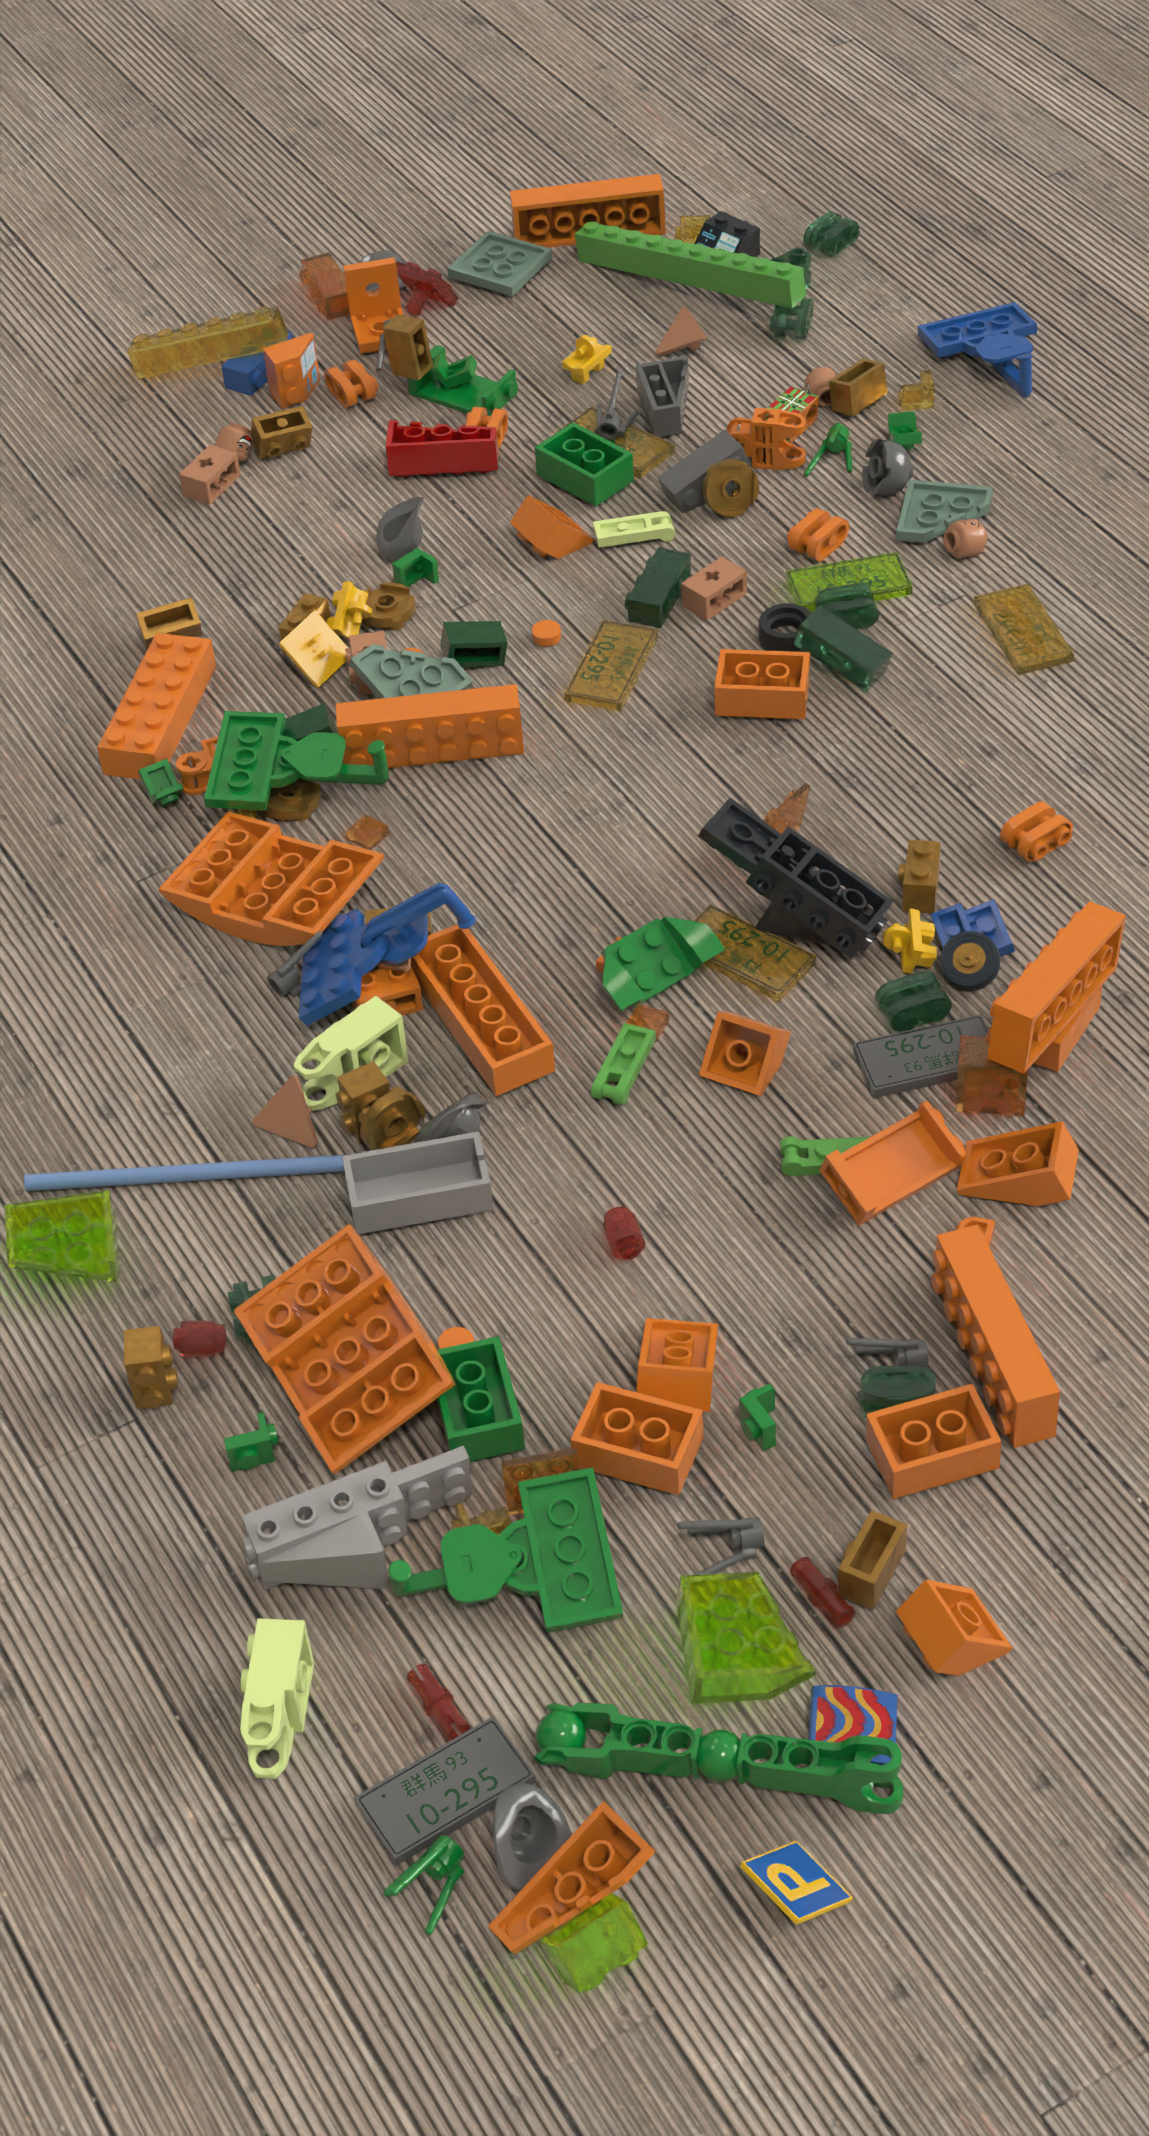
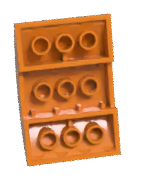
M228 811L159 887V893L187 914L229 935L267 945H300L306 943L317 932L320 931L322 933L384 860L383 853L332 839L325 846L292 838L282 835L277 824Z
M350 1223L234 1310L261 1357L272 1368L299 1412L300 1416L298 1418L334 1475L455 1385L446 1364L420 1321L384 1268Z

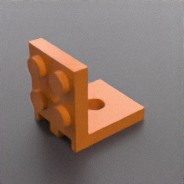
M395 257L343 266L350 321L360 354L377 352L380 346V335L383 334V323L388 319H393L397 314L403 315ZM370 283L379 284L376 290H366L367 285Z

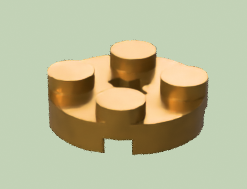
M725 459L717 464H712L707 469V475L703 482V496L707 506L720 515L726 517L739 516L747 510L745 509L757 499L759 480L755 472L746 463L738 459ZM732 481L733 484L737 485V488L732 490L731 495H728L725 487L728 485V482Z
M385 582L379 584V589L371 591V587L365 589L364 591L368 593L366 605L371 607L373 611L370 618H362L361 623L363 625L388 628L396 631L402 629L404 622L414 615L416 610L414 595L410 594V589L405 585Z
M298 779L287 786L271 788L267 810H263L264 815L268 818L295 820L298 822L309 819L311 812L319 806L321 801L318 782Z
M399 1086L392 1088L386 1095L378 1099L372 1106L364 1108L359 1114L358 1119L361 1123L360 1135L362 1140L371 1150L410 1144L420 1132L417 1128L420 1118L423 1121L425 1120V1107L411 1092H407Z

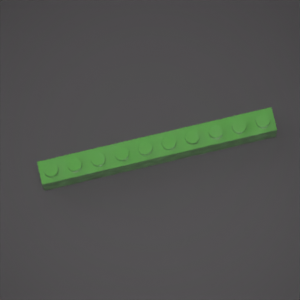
M588 222L575 233L580 262L787 308L795 307L806 296L803 267L794 266L790 263L770 261L768 258H756L744 253L728 252L725 249H714L705 247L702 244H691L678 239H667L660 235L640 233V231L625 230L617 226L602 225L598 222Z

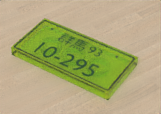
M898 552L786 570V580L795 603L807 608L810 612L912 595L913 590Z

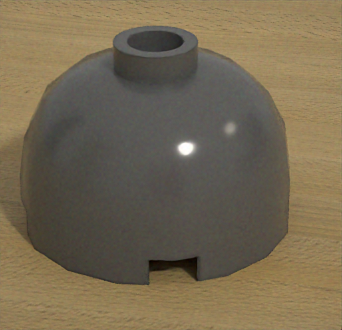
M875 439L870 444L865 457H870L868 466H863L862 470L865 491L876 496H892L899 493L913 475V465L908 452L899 443L890 440Z

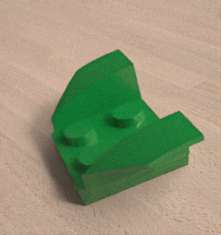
M663 917L661 920L656 918L604 948L601 952L605 959L602 987L620 1011L633 1004L638 1007L684 980L704 962L726 949L705 923L671 917Z

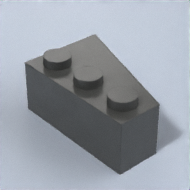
M723 430L657 478L665 496L682 513L706 504L703 496V482L709 466L725 459H738L749 467L751 466L743 447L726 430ZM732 481L728 482V485L725 487L728 495H731L732 490L736 489L737 485L733 484Z

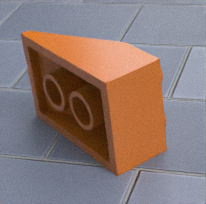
M1063 1121L966 1142L965 1152L967 1156L962 1162L956 1189L959 1195L1033 1206L1058 1203L1071 1199L1079 1149Z
M646 1318L638 1363L637 1393L701 1409L703 1412H710L718 1324Z

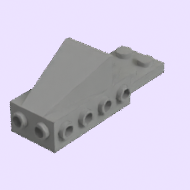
M461 1446L393 1473L387 1461L242 1515L246 1537L241 1539L247 1556L245 1561L252 1579L259 1577L264 1590L282 1583L372 1589L388 1587L385 1552L382 1545H392L399 1541L401 1537L408 1535L407 1520L421 1519L432 1510L445 1505H457L472 1495L469 1456L464 1446ZM340 1500L347 1501L345 1506L336 1505ZM304 1514L306 1520H301L299 1518ZM268 1528L270 1534H264L263 1531Z

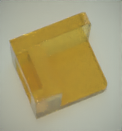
M931 369L920 370L919 383L901 386V390L898 391L901 411L934 408L935 385Z

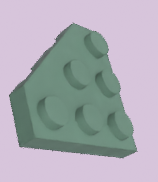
M909 480L896 530V540L925 543L943 535L952 522L978 519L989 514L993 487Z
M372 644L351 658L348 664L378 699L465 690L473 682L471 677L455 659L447 657L435 659L425 657V653L403 649L401 652L384 649L385 646Z

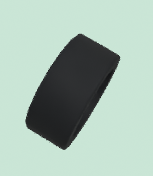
M783 603L767 608L760 615L759 640L761 646L767 651L804 652L813 644L815 620L807 608L797 604ZM780 626L800 628V630L792 633H779L772 629Z

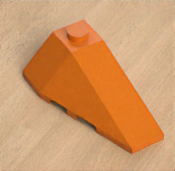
M603 1801L488 1927L512 1953L517 1954L627 1884L656 1851Z

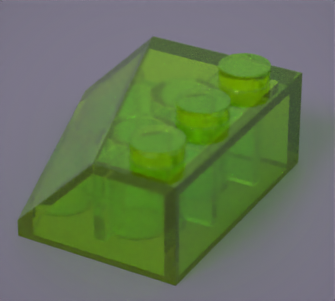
M109 1190L4 1205L7 1262L9 1268L118 1282L120 1263L116 1214Z

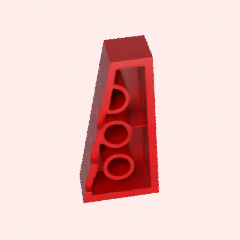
M389 420L385 446L389 476L408 477L416 474L434 476L438 473L458 475L465 472L478 471L480 473H489L492 470H498L499 452L496 427L462 425L456 430L452 429L448 424L438 423L433 428L422 427V422H410V426H399L398 421Z

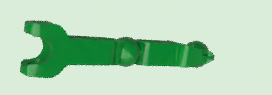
M579 1702L572 1707L557 1703L547 1705L546 1708L549 1713L542 1717L536 1729V1743L541 1750L534 1756L536 1762L541 1765L565 1766L568 1772L602 1779L612 1776L614 1771H633L673 1777H687L693 1774L694 1778H699L701 1772L707 1779L715 1782L730 1781L738 1776L739 1784H744L745 1781H748L751 1785L759 1788L830 1797L839 1800L847 1807L856 1811L879 1814L895 1812L901 1806L904 1799L903 1785L898 1777L902 1766V1754L895 1742L884 1738L858 1735L847 1738L842 1742H826L767 1734H755L748 1737V1734L742 1733L740 1739L735 1733L724 1729L712 1730L703 1736V1729L699 1727L693 1730L684 1724L628 1717L619 1714L618 1708L613 1704ZM586 1728L609 1733L604 1738L605 1743L602 1748H583L586 1744ZM640 1743L647 1744L646 1746L640 1748L634 1747L635 1745ZM681 1748L687 1749L682 1753L674 1752L675 1750ZM877 1755H886L891 1759L884 1765L871 1763L872 1758ZM758 1759H767V1760H768V1761H766V1762H764V1763H756V1762H754L755 1760H758ZM798 1764H807V1765H809L808 1767H805V1768H796V1767H795V1766L798 1765ZM885 1787L889 1788L893 1793L886 1798H880L873 1793L872 1788Z

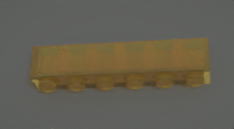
M263 306L254 312L245 314L244 312H237L223 319L215 317L201 324L188 323L179 329L171 330L166 328L152 335H137L132 339L127 353L138 379L263 352L265 347L286 341L289 334L278 306L272 308Z

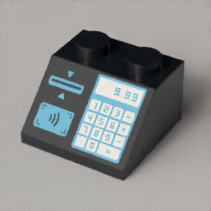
M720 211L704 222L694 244H702L705 247L725 249L728 252L744 253L748 256L758 257L760 255V228Z

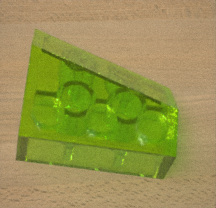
M759 1572L680 1576L676 1607L692 1704L770 1700L815 1676L816 1671L810 1660H805L798 1648L799 1641L793 1631L788 1630L779 1615L780 1609Z

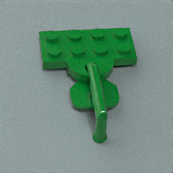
M225 711L204 802L205 808L267 810L271 788L284 787L298 779L312 782L384 784L389 778L387 756L384 749L385 744L381 740H376L369 744L367 751L372 755L374 765L343 764L346 742L343 736L337 733L314 732L296 741L291 737L283 736L286 723L284 713Z
M593 1467L518 1482L524 1518L508 1525L499 1535L481 1524L450 1530L441 1541L444 1568L411 1574L409 1564L403 1560L393 1561L388 1568L391 1587L397 1596H406L448 1587L449 1594L454 1600L459 1603L470 1604L495 1598L504 1585L511 1591L523 1596H540L547 1633L623 1618V1610Z

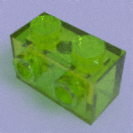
M612 1893L579 1913L541 1940L563 1983L579 1993L594 1989L604 1980V1975L616 1967L630 1964L638 1957V1952L649 1945L627 1901Z

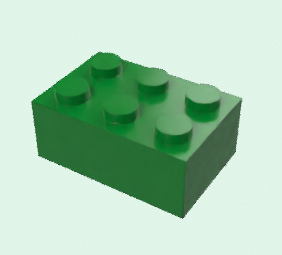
M574 422L534 447L537 475L595 507L634 481L633 453Z
M499 1336L437 1349L455 1383L453 1387L436 1399L449 1451L464 1446L469 1460L475 1461L525 1450L523 1424Z

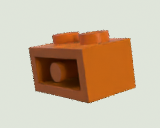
M412 965L406 972L381 968L366 973L361 977V997L351 1002L354 1010H356L358 1006L377 996L402 1016L423 1010L421 988Z

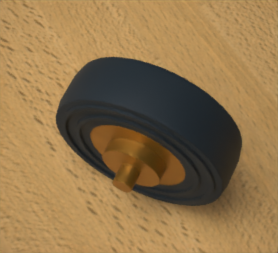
M967 931L953 936L944 945L940 956V966L944 977L951 985L964 991H976L988 986L997 976L1000 968V954L995 943L989 937L979 932Z

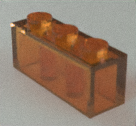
M330 252L302 259V270L299 271V277L302 285L307 286L310 298L315 299L318 311H322L327 320L349 315L345 277Z

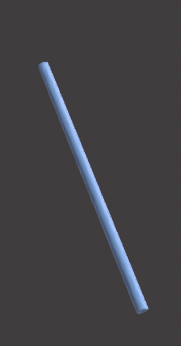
M344 1155L25 1174L24 1188L25 1191L345 1172L342 1159Z

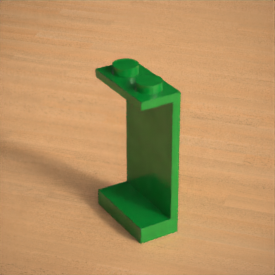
M436 345L430 350L433 366L436 355L442 353L446 359L445 347ZM433 368L419 380L407 378L410 395L466 414L471 412L473 407H484L487 409V415L491 416L495 408L501 409L518 391L516 371L512 369L498 382L474 375V378L465 385L459 384L446 390L441 381L439 382L435 378Z

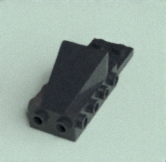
M729 798L698 835L710 847L716 849L738 867L750 873L745 883L758 894L771 901L755 926L760 931L832 945L852 959L859 948L864 952L888 921L884 914L893 903V900L789 826L781 834L732 798Z

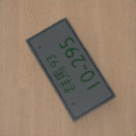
M982 1015L853 1042V1052L873 1098L1003 1070L1002 1064L987 1058L989 1043H986V1036L989 1030Z
M492 1716L355 1796L354 1800L355 1805L397 1866L432 1845L439 1836L449 1835L494 1808L499 1794L506 1787L519 1783L533 1785L536 1783V1777Z

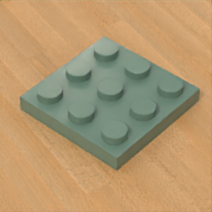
M487 231L447 268L448 277L463 283L479 286L483 289L513 296L553 258L552 249Z

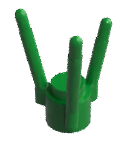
M837 422L830 427L826 439L822 441L821 447L805 470V477L809 476L826 449L832 452L844 450L847 472H852V443L848 441L850 433L845 426Z
M441 1835L414 1864L384 1890L385 1896H396L423 1871L435 1880H441L443 1877L448 1878L425 1929L427 1935L433 1933L456 1882L464 1874V1870L459 1866L465 1857L464 1851L453 1839Z

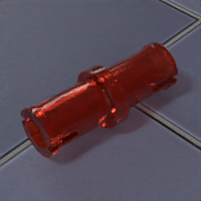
M802 1557L791 1566L790 1573L807 1591L808 1600L814 1606H820L837 1628H842L853 1620L856 1614L853 1607L837 1592L835 1582L831 1578H825L809 1557Z
M426 1663L416 1666L424 1679L423 1681L419 1679L413 1669L410 1670L406 1680L412 1685L423 1701L422 1708L428 1716L434 1717L446 1734V1738L451 1741L458 1737L452 1726L453 1723H455L462 1734L468 1731L470 1725L452 1702V1693L449 1689L442 1688L431 1672L430 1667Z

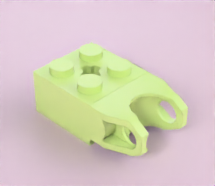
M374 996L366 1003L358 1006L356 1010L346 1017L335 1022L305 1047L296 1058L294 1071L298 1072L305 1080L310 1079L305 1083L302 1091L307 1107L311 1108V1111L338 1104L336 1092H339L338 1076L374 1061L386 1078L409 1062L402 1015L380 998ZM308 1060H315L316 1068L310 1070L303 1068L302 1065ZM322 1089L326 1091L325 1097L321 1100L313 1101L308 1099L310 1093Z
M258 1618L255 1634H249L247 1641V1656L250 1658L249 1669L244 1668L241 1674V1692L245 1694L240 1730L242 1739L248 1748V1762L256 1778L276 1779L288 1764L294 1733L303 1732L314 1659L305 1620ZM274 1749L279 1754L278 1762L271 1768L260 1767L257 1765L260 1751Z

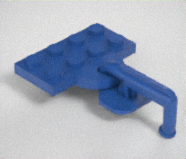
M1015 302L917 326L918 336L937 357L946 358L951 357L955 353L965 352L970 356L981 358L985 362L992 363L996 371L1022 398L1030 396L1032 392L1031 358L1033 355L1031 353L1033 352V345L1026 337L1037 333V323ZM1015 358L1019 360L1020 371L1013 365V359Z
M443 883L435 884L372 918L367 924H364V915L357 908L347 914H340L330 922L322 932V937L303 956L299 1019L308 1026L361 997V977L371 971L380 961L397 965L418 954L425 947L428 940L427 913L445 904L457 918V925L461 929L472 927L476 923L475 916L471 915L467 906L456 893Z

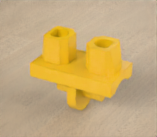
M582 335L576 340V350L562 361V368L571 371V380L580 384H584L589 380L590 370L600 371L605 366L604 359L612 353L611 345H600L595 337Z
M350 581L343 582L342 589L334 592L332 602L333 606L337 608L335 616L327 618L326 622L336 635H340L349 640V636L359 634L362 618H370L373 611L371 607L366 605L368 593L356 588Z
M910 908L908 922L903 926L898 923L892 924L891 927L883 932L882 936L883 943L888 949L893 950L895 953H900L902 972L909 974L913 972L916 965L931 968L937 957V948L930 946L935 934L934 924L920 921V911Z

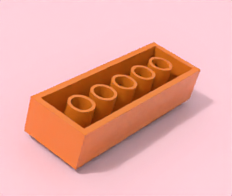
M660 174L510 191L514 238L543 247L576 245L575 233L588 222L617 226L630 231L636 230L649 235L666 234L664 188Z
M161 633L155 634L97 746L103 775L140 779L139 769L164 759L170 762L216 668L211 639Z
M517 684L335 703L338 734L343 736L346 742L343 764L374 765L373 757L368 753L367 748L370 743L376 740H381L385 744L384 749L388 768L524 754Z
M1091 901L1080 912L1076 911L1073 914L1070 923L1065 928L1061 927L1058 930L1054 940L1049 945L1045 944L1035 961H1030L1026 965L1023 974L1018 979H1013L1007 991L1001 997L997 996L990 1008V1016H993L992 1026L986 1036V1043H989L988 1059L1021 1073H1025L1117 969L1126 915Z
M455 924L428 935L425 947L418 954L411 957V965L421 991L494 1095H501L555 1072L553 1043L470 930L461 929Z
M979 1225L938 1234L936 1250L932 1251V1259L935 1266V1273L931 1274L932 1286L937 1295L941 1294L944 1299V1310L948 1321H954L957 1327V1339L962 1350L967 1349L969 1352L973 1375L975 1378L980 1377L984 1384L983 1393L988 1406H994L997 1412L996 1420L1001 1434L1008 1436L1013 1448L1056 1437L1060 1390Z

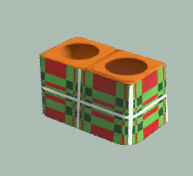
M791 386L767 409H781L800 414L806 421L807 429L817 420L818 396ZM800 435L791 436V438H786V440L792 443Z

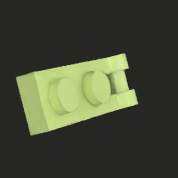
M666 511L593 522V531L598 548L613 547L633 542L639 543L659 538L664 542H669L676 536L671 516Z

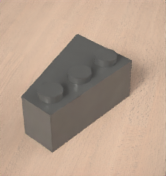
M688 356L637 364V393L654 437H669L674 434H680L689 387Z

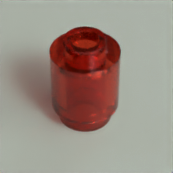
M615 1207L604 1215L602 1227L612 1255L615 1258L624 1260L637 1257L645 1248V1240L635 1214L626 1207Z
M216 1320L181 1321L180 1328H174V1349H180L181 1357H216V1353H225L226 1325L217 1324Z

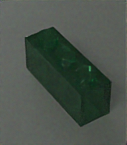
M658 547L653 557L648 558L645 570L642 575L639 574L637 576L633 590L628 592L625 598L624 606L625 609H628V622L656 628L663 626L682 593L681 583L691 577L690 553Z
M820 605L800 625L794 645L805 652H810L812 657L865 692L886 672L893 654Z

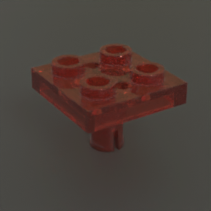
M396 261L399 279L412 292L411 298L405 307L408 312L420 316L427 298L455 306L459 297L452 290V286L441 278V273L431 268H428L427 271L423 270L412 262L404 264Z

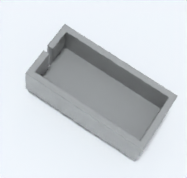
M479 1131L342 1156L354 1226L358 1234L494 1210L491 1182Z

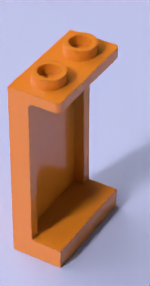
M926 1100L920 1104L916 1112L840 1154L837 1149L828 1154L819 1171L857 1225L860 1226L956 1171L967 1155L962 1141L957 1136H953L947 1128L940 1111L933 1108Z

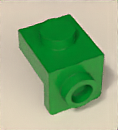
M441 353L436 355L433 373L435 378L439 382L441 381L446 390L459 384L465 385L474 378L477 362L470 355L449 364Z
M914 411L888 414L890 441L899 443L905 449L915 448L914 444L922 443V433L916 428V414Z
M419 548L392 563L394 583L410 587L422 578L433 584L439 581L436 559Z
M167 759L138 770L152 805L161 802L162 806H166L179 800L178 795L181 794L184 787L182 783L178 784Z
M767 1384L759 1389H752L739 1398L742 1430L750 1441L755 1440L763 1452L776 1446V1423L768 1414L775 1409V1389L771 1384Z
M264 1412L257 1413L260 1430L224 1438L231 1472L252 1469L258 1465L275 1461L272 1447L279 1445L274 1423L267 1425Z

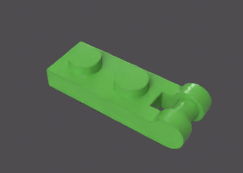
M627 1023L623 1024L593 1082L591 1089L592 1098L603 1100L604 1097L613 1099V1103L623 1106L627 1103L629 1092L656 1041L655 1030ZM610 1081L618 1083L617 1086H612L608 1084Z
M793 1136L785 1137L780 1141V1152L784 1156L781 1161L782 1172L788 1176L820 1175L819 1169L828 1154L837 1149L841 1154L870 1137L799 1140Z

